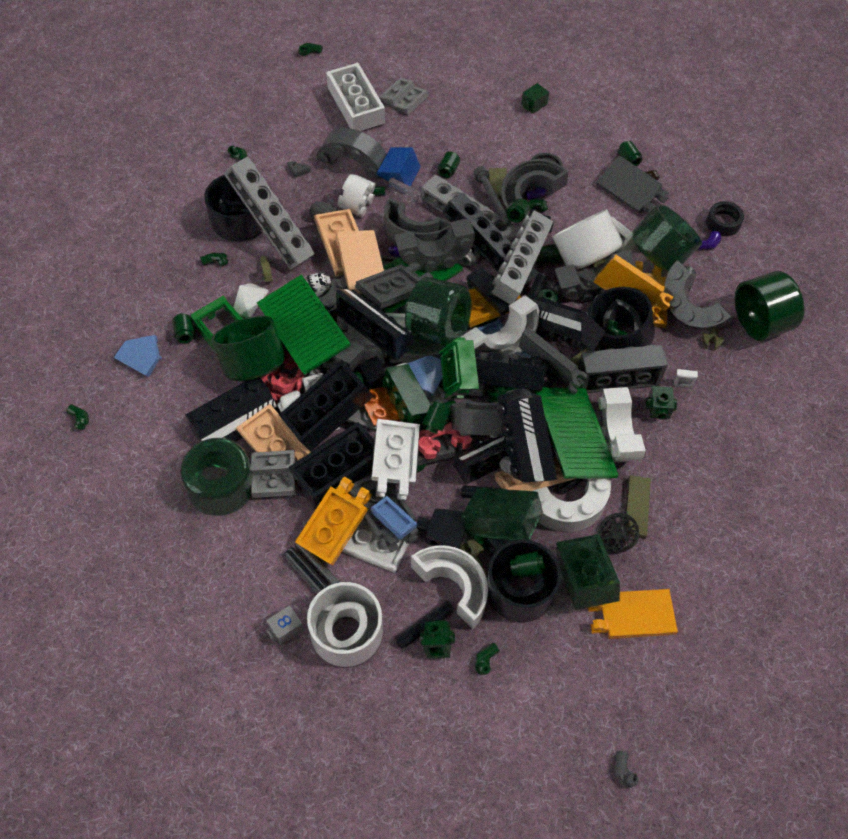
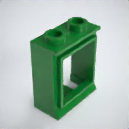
M224 295L190 315L193 326L214 351L215 349L211 341L213 334L201 320L206 317L210 320L214 319L216 316L215 312L221 308L227 311L235 321L243 319L226 300Z
M464 337L455 338L439 352V354H442L440 358L444 392H446L444 400L464 399V395H468L469 390L479 389L473 340H466Z

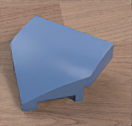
M152 335L125 341L114 358L149 377L158 361L162 359L158 350L157 336Z
M427 356L407 363L425 395L432 398L443 377L441 360L433 356Z

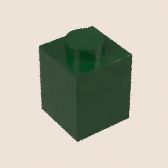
M536 83L523 92L521 105L524 109L534 114L548 104L549 91Z

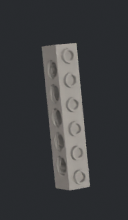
M249 157L235 163L223 173L290 270L315 254Z
M435 174L422 186L421 199L443 212L449 200L464 192ZM465 194L511 244L515 238L518 239L516 234L520 228L517 225L510 223V225L505 226L498 214L476 201L473 197Z
M535 210L530 216L526 215L521 223L522 226L516 234L518 239H514L510 246L511 249L504 258L507 262L504 261L498 270L501 274H497L492 282L495 285L491 292L492 294L509 304H512L517 299L553 221Z

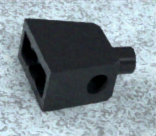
M436 508L431 519L419 516L417 529L427 532L426 544L430 546H451L460 549L469 523L470 513Z

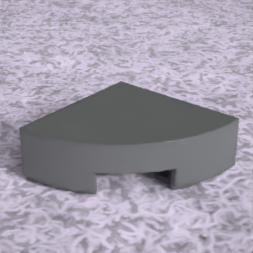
M287 162V166L294 178L311 172V168L305 163Z

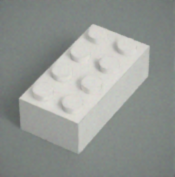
M359 63L326 72L328 89L351 129L362 131L385 124V107Z

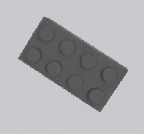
M662 345L630 346L622 349L610 348L602 351L582 352L578 370L585 372L588 377L584 381L583 386L579 388H586L587 393L603 392V389L628 387V389L660 386L668 366Z

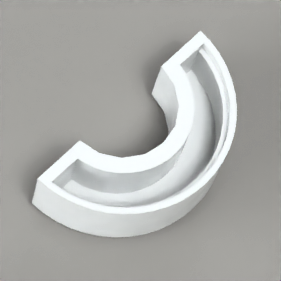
M524 295L509 305L508 321L498 332L484 334L475 327L461 337H464L466 340H473L474 349L484 353L494 351L499 352L501 355L509 356L516 352H522L523 350L518 347L522 333L527 327L535 333L538 328V305Z
M628 387L603 389V395L599 397V409L602 410L603 427L600 428L613 462L640 461L643 459L646 451L641 434L635 435L633 432L631 418L632 400Z
M588 478L585 495L581 499L572 502L557 499L550 493L547 487L525 492L524 504L530 515L549 529L559 532L580 531L594 524L602 515L609 499L611 481L610 478Z
M432 546L412 555L411 568L425 582L432 578L445 577L452 579L459 585L463 592V598L458 604L457 614L473 630L484 614L488 596L487 578L480 564L465 551L451 546Z

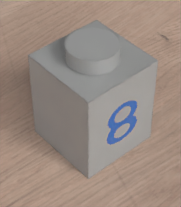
M290 605L266 620L269 627L266 630L267 634L273 642L277 640L280 646L304 631L302 622Z

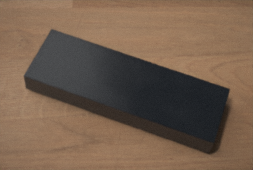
M483 267L466 276V280L501 316L509 312L510 304L491 293L495 286L492 284L494 278Z

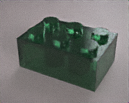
M477 488L461 517L467 536L504 540H530L543 513L539 494L535 491Z
M600 534L556 542V559L560 565L561 574L575 610L620 601V581Z

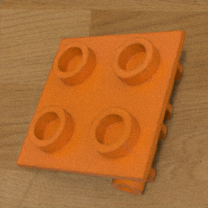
M380 387L369 390L374 397L364 405V408L373 426H376L377 419L403 422L398 416L396 407L391 403L386 389Z

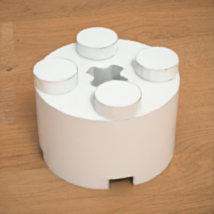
M350 174L342 187L344 190L343 195H339L338 207L343 210L350 209L352 214L363 218L367 210L365 206L367 204L371 205L374 199V194L372 193L376 184L358 175Z

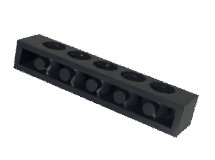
M465 193L449 200L442 213L450 222L470 219L475 233L472 246L498 272L504 261L507 262L504 258L511 249V242ZM532 267L522 291L533 284L539 273L534 267Z

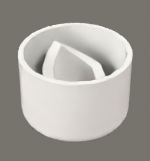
M607 209L581 220L552 236L565 265L573 264L577 270L611 255L622 246V239Z
M340 582L324 588L312 600L308 610L307 624L312 645L321 658L335 666L351 667L365 662L376 652L383 634L382 611L377 598L371 591L356 583ZM343 617L356 619L359 623V628L348 640L340 641L333 636L332 628L338 619Z

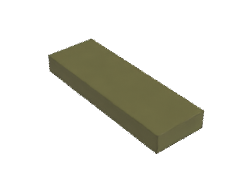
M630 475L628 478L626 514L630 515L637 522L640 531L639 538L646 539L651 478ZM628 521L625 524V527L629 528L633 525V523L631 521ZM628 532V536L635 537V533Z

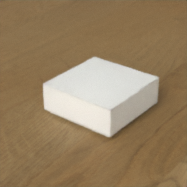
M677 369L673 378V385L692 388L697 380L698 371Z

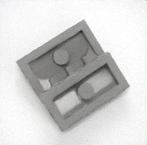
M399 78L380 96V99L403 114L409 115L429 97L428 90L415 87L412 80Z
M294 450L252 453L251 494L253 498L296 495V481L288 468L295 463Z

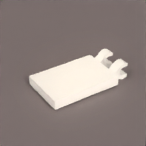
M377 419L371 480L377 481L376 497H385L387 482L399 484L397 500L406 501L409 485L414 486L416 481L420 424Z

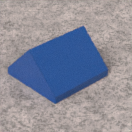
M391 147L376 173L406 193L409 191L421 167L413 147Z

